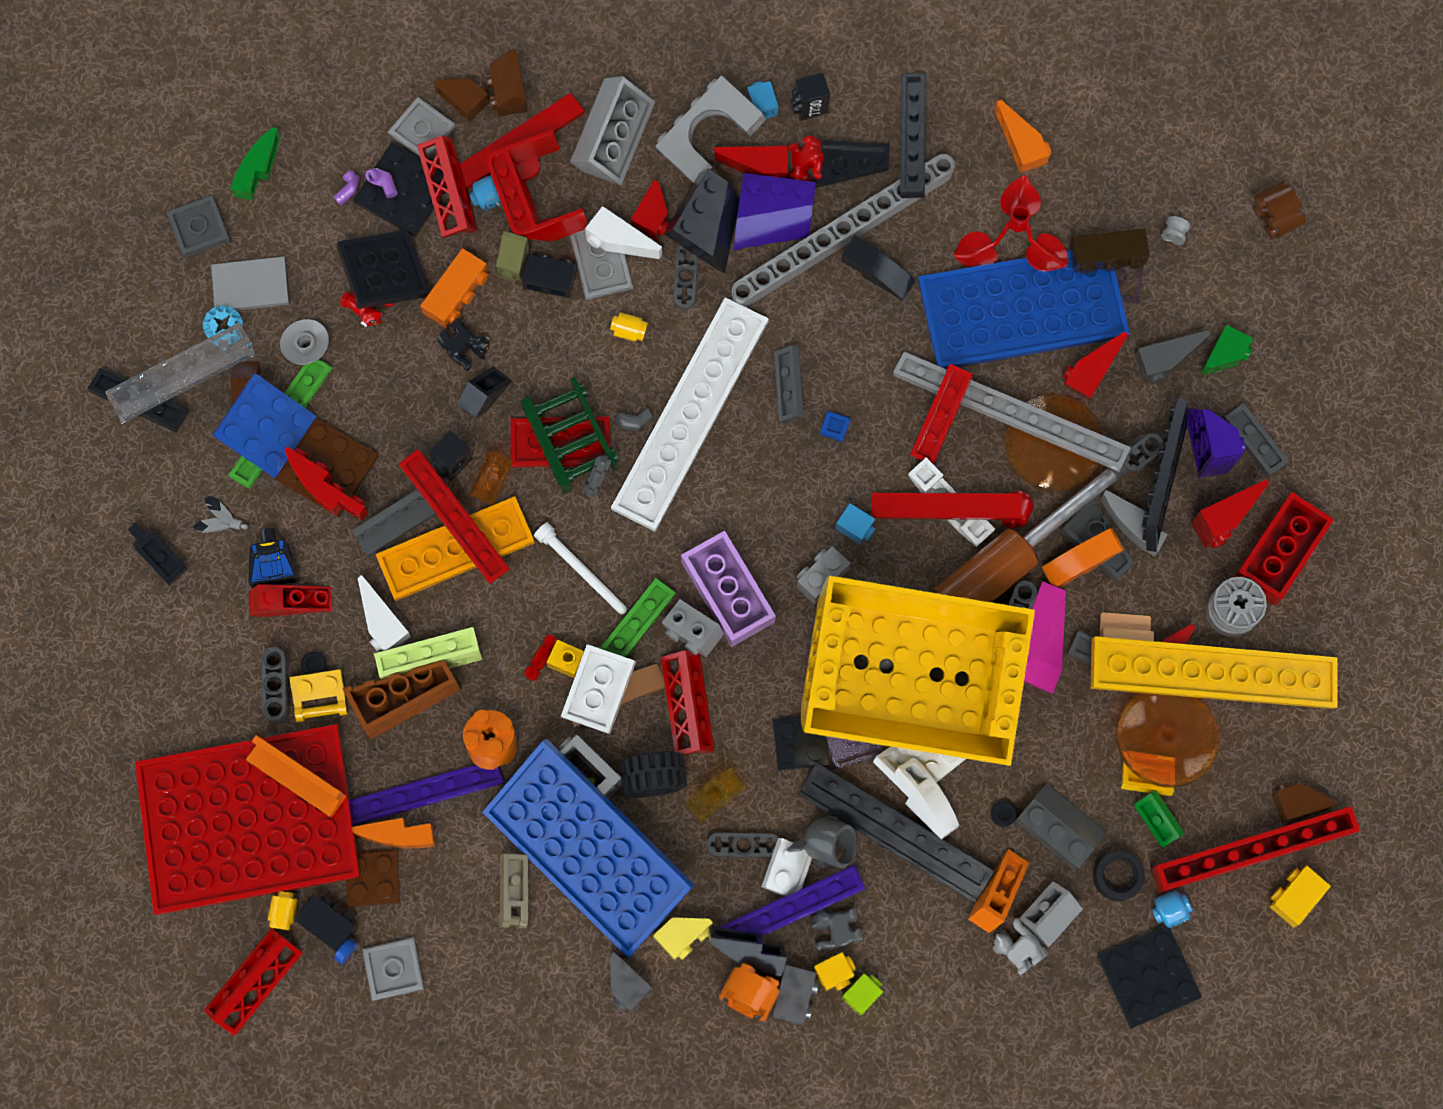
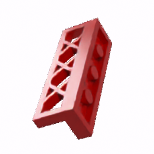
M441 135L418 144L417 148L442 237L447 238L460 232L471 233L478 231L453 139ZM436 145L437 155L433 162L428 159L426 149ZM436 168L441 169L444 174L440 184L434 182L433 175ZM443 190L449 193L450 196L447 207L442 206L439 200ZM449 214H452L456 217L458 226L448 230L446 220Z
M684 650L661 657L674 751L682 753L683 756L692 753L714 752L700 653L694 655L691 651ZM678 659L679 669L675 675L671 672L670 661ZM677 684L681 685L683 690L680 699H677L674 693ZM681 709L686 711L687 717L683 725L678 720V714ZM686 733L690 737L691 747L683 749L682 738Z
M271 928L203 1011L215 1023L235 1037L303 953L276 930ZM286 946L292 951V954L286 961L278 962V955ZM273 969V977L268 982L261 983V975L266 970ZM256 990L255 999L250 1003L244 1004V996L247 992ZM239 1011V1018L232 1027L224 1022L231 1012Z

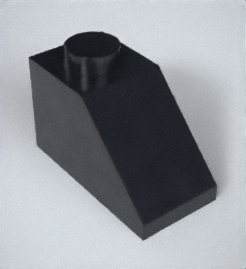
M493 366L468 381L457 404L467 414L478 418L489 410L511 384L512 380Z

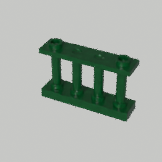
M575 377L570 378L572 390L541 404H533L530 397L520 401L522 410L562 494L572 491L571 482L574 481V478L591 471L597 459L596 457L574 468L569 469L567 467L564 469L560 462L564 456L598 441L604 453L601 456L607 455L608 459L611 460L610 467L612 472L617 471L616 462L619 461L614 447L609 449L585 399L588 393L584 384H578ZM576 398L578 399L583 411L550 426L547 424L543 426L540 420L543 413ZM588 420L593 433L562 447H553L550 439L553 438L554 434Z

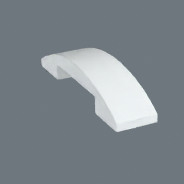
M927 458L908 473V476L921 493H956L942 478L943 474ZM947 520L976 547L995 531V528L987 520Z

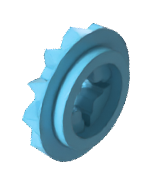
M226 305L215 306L206 313L203 321L204 332L212 342L227 345L240 337L243 330V320L234 308ZM230 316L227 325L232 331L222 329L216 334L219 325L214 319L223 321Z

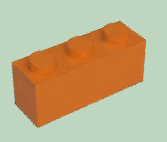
M462 248L421 304L422 313L447 329L450 323L452 324L459 319L461 315L460 310L463 305L471 303L477 286H482L487 281L489 276L487 273V263Z

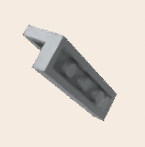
M416 489L353 529L352 532L367 556L370 557L436 514Z

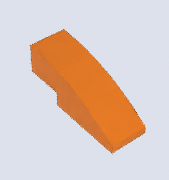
M1110 528L1044 565L1042 569L1051 585L1058 588L1063 587L1116 556L1124 548L1113 528Z
M404 818L352 827L353 833L356 836L384 846L397 848L436 847L433 826L430 823L406 827Z

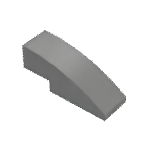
M1106 490L1100 500L1114 523L1137 546L1155 557L1164 543L1167 534L1161 532L1157 552L1147 551L1146 541L1142 540L1144 531L1142 522L1144 513L1147 512Z

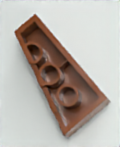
M445 660L414 668L410 672L392 674L385 679L367 681L363 685L342 688L370 740L461 691Z

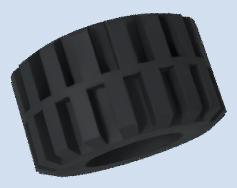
M675 751L649 752L628 757L619 763L623 795L633 798L661 796L678 792L687 787L682 753Z

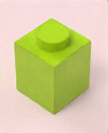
M864 973L841 998L861 1016L883 993L880 989L882 984L872 974L868 977Z

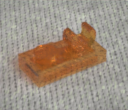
M490 450L485 455L486 460L483 466L479 468L481 471L469 495L493 506L513 460L497 451Z

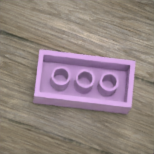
M725 531L681 555L683 567L715 621L721 627L731 647L775 623L776 616Z

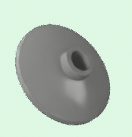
M310 319L292 323L285 329L280 340V348L284 357L298 365L311 364L325 354L329 345V336L325 327L319 322ZM305 343H311L308 347L303 348Z

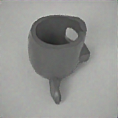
M824 816L807 828L804 840L794 842L786 851L798 852L805 849L806 853L817 861L819 867L825 869L828 865H832L837 868L847 869L853 865L856 858V833L854 828L839 821L836 816ZM838 846H842L846 849V855L838 862L835 857V851Z

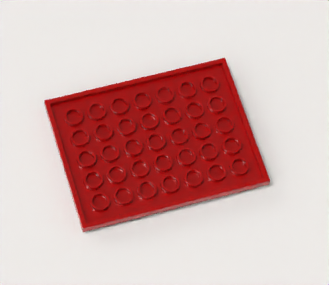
M334 724L261 738L346 795L332 817L248 762L246 759L256 746V744L251 742L252 740L135 762L154 915L157 916L361 878L355 834L352 830L353 820L339 725Z

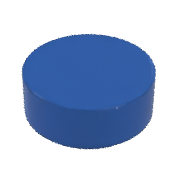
M351 938L346 939L337 950L334 959L341 965L345 964L356 950L358 943Z

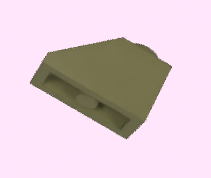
M506 231L503 232L496 264L497 272L502 279L513 282L514 279L521 281L527 256L530 254L526 237Z

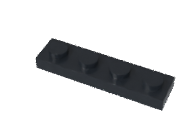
M102 368L98 370L88 386L90 393L177 433L189 413L187 408Z

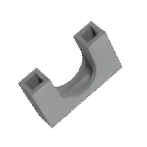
M721 75L718 80L714 79L707 86V91L702 97H697L691 103V109L685 115L681 114L675 120L674 127L669 132H664L658 138V144L655 147L682 174L694 183L698 174L708 168L717 173L693 147V133L702 120L715 115L727 117L750 137L765 122L766 118L759 109Z

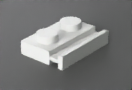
M778 838L761 887L782 896H788L802 889L812 858L806 853L805 849L798 852L786 851L793 842Z

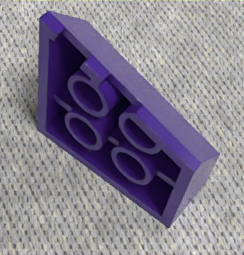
M743 173L733 251L775 242L807 238L810 230L816 182Z
M1188 408V431L1199 478L1228 474L1245 451L1244 438L1240 437L1236 427L1209 409Z

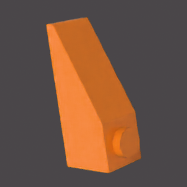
M1002 100L997 101L994 111L1019 172L1022 173L1046 165L1051 155L1048 142H1044L1042 135Z
M1007 849L977 898L968 920L988 933H991L1006 919L1029 862L1010 849Z

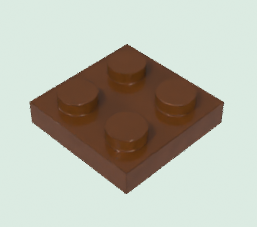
M397 851L357 854L361 878L346 880L347 907L399 904Z

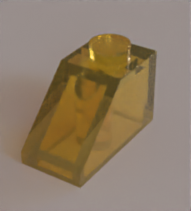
M731 767L713 777L685 804L701 824L734 800L747 787Z

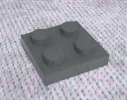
M213 195L166 212L184 258L230 241Z

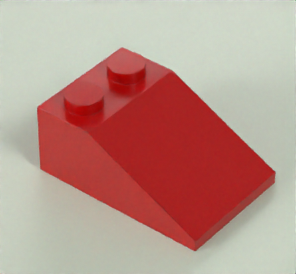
M1267 479L1217 502L1197 514L1191 524L1205 549L1210 546L1213 549H1217L1227 543L1226 540L1232 537L1231 533L1268 486L1269 482Z

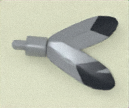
M211 496L205 498V503L217 518L201 520L194 525V529L202 533L225 530L230 527L241 530V528L248 529V525L243 524L242 520L233 518L226 507L218 499Z

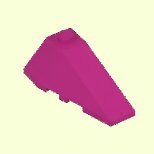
M1042 581L1032 606L1035 614L1024 683L1053 694L1062 672L1066 591Z

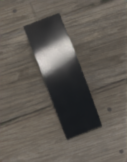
M854 235L842 254L841 262L860 272L863 278L902 301L915 283V280L894 261L856 235Z
M709 927L710 943L734 961L740 964H747L757 971L783 977L787 958L784 946L762 943L760 933Z

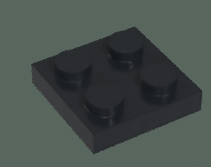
M801 717L772 720L778 771L813 768L817 762L824 766H829L826 736L803 732Z

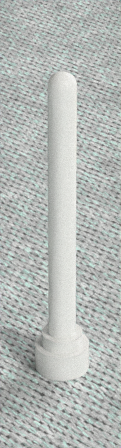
M548 522L543 524L535 532L534 537L540 543L549 544L619 614H625L627 607L556 538L555 529Z

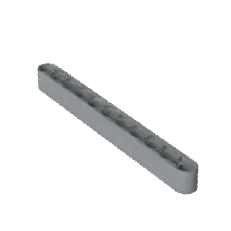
M940 154L925 163V179L929 182L925 184V195L951 179L955 166L951 156ZM944 166L948 171L942 172L937 167ZM899 179L738 280L732 287V301L744 307L750 306L850 243L854 235L860 237L920 198L901 199L897 193L900 191ZM885 203L889 208L881 209L878 207V204ZM866 216L869 218V220L866 222H862L858 219V217ZM845 228L849 233L841 234L837 230ZM827 241L829 245L821 247L818 245V242ZM805 253L809 258L802 260L797 255ZM779 266H786L789 270L787 272H780L777 268ZM764 278L767 279L769 283L766 285H760L759 283H757V280ZM739 291H745L749 295L745 298L738 297L736 294Z

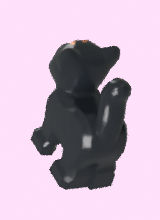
M457 319L451 324L456 334L449 337V333L445 329L438 335L437 342L446 350L447 355L454 362L461 365L465 371H469L471 368L470 362L463 358V356L471 349L475 355L484 360L490 341L486 336L474 335L472 331L464 327V323L460 319Z

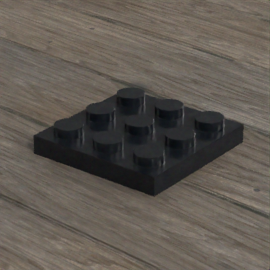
M391 142L375 168L391 174L398 194L395 197L387 198L383 187L366 180L353 199V202L403 231L408 230L409 234L416 237L434 210L432 198L420 157ZM436 168L433 178L434 182L440 184L444 174L441 169Z
M408 230L337 242L336 247L358 309L425 298L429 295L430 291Z
M1167 926L1097 956L1130 1029L1202 998L1175 938Z

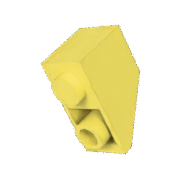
M671 918L653 935V938L674 961L678 957L683 960L693 951L691 945L696 938L702 942L709 936L708 930L713 925V922L710 919Z

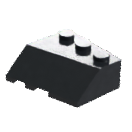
M708 168L698 174L664 235L725 274L740 199L728 181Z

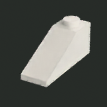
M603 206L585 228L587 241L595 248L601 247L609 252L660 259L662 256V246Z
M361 575L358 578L368 631L373 638L370 641L371 645L377 652L399 647L411 638L409 632Z

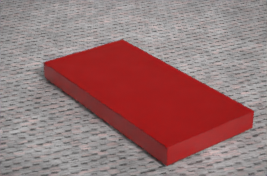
M568 417L540 418L543 426L546 424L550 426ZM595 417L610 449V417ZM510 418L511 468L550 467L527 418ZM585 420L554 434L550 441L553 447H562L593 433V430L588 420ZM597 441L564 456L560 462L563 467L578 466L604 453Z

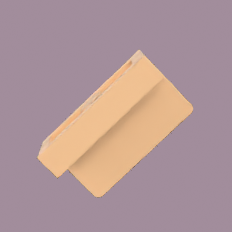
M1101 613L1099 637L1154 641V631H1150V616Z

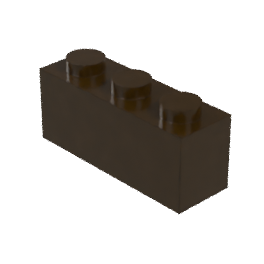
M1145 228L1073 236L1069 244L1073 272H1081V274H1090L1095 272V270L1101 269L1110 272L1118 270L1120 267L1128 266L1130 269H1137L1146 265L1150 257Z

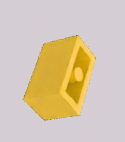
M1304 866L1300 870L1296 867L1286 878L1289 881L1288 885L1284 889L1279 887L1271 896L1273 903L1269 907L1292 927L1300 925L1331 887L1308 866Z

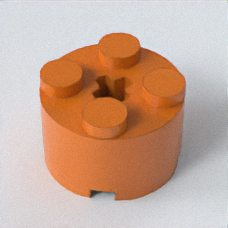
M478 710L464 727L463 741L473 763L478 767L487 770L498 769V766L507 765L515 757L518 749L517 737L512 721L505 714L494 710Z
M742 963L740 968H733L719 998L723 1000L726 997L729 1000L726 1005L752 1019L755 1014L761 1016L759 1021L764 1022L780 993L777 988L779 982L769 976L763 978L755 974L756 970L753 967Z

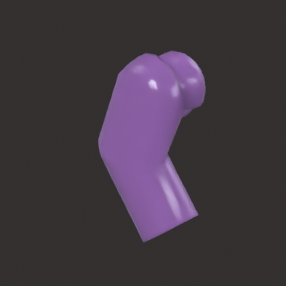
M377 168L367 170L365 174L367 181L383 187L387 198L395 197L398 194L390 173Z
M349 170L343 176V179L348 184L333 196L340 205H343L350 199L358 188L360 177L353 170Z

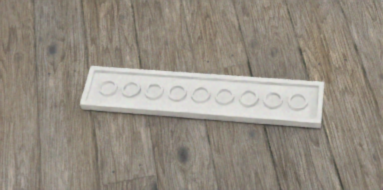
M726 297L724 298L612 504L611 510L656 532L767 326L769 318Z

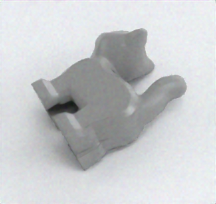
M1016 918L1013 920V926L1021 934V937L1013 943L1011 936L1002 929L1000 934H996L994 938L993 950L997 954L1006 955L1009 961L1017 967V973L1021 976L1032 967V964L1033 966L1036 965L1049 953L1041 946L1038 937L1024 926L1020 919ZM1028 957L1032 958V964L1029 962Z

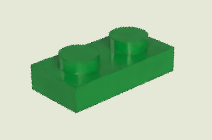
M1156 790L1134 804V807L1162 848L1185 834Z

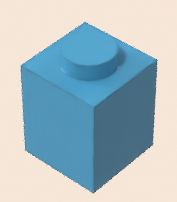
M761 81L747 87L748 100L763 113L766 119L778 116L779 106L770 81L765 83Z
M849 503L836 523L835 529L861 545L864 539L869 541L876 528L873 527L875 518Z

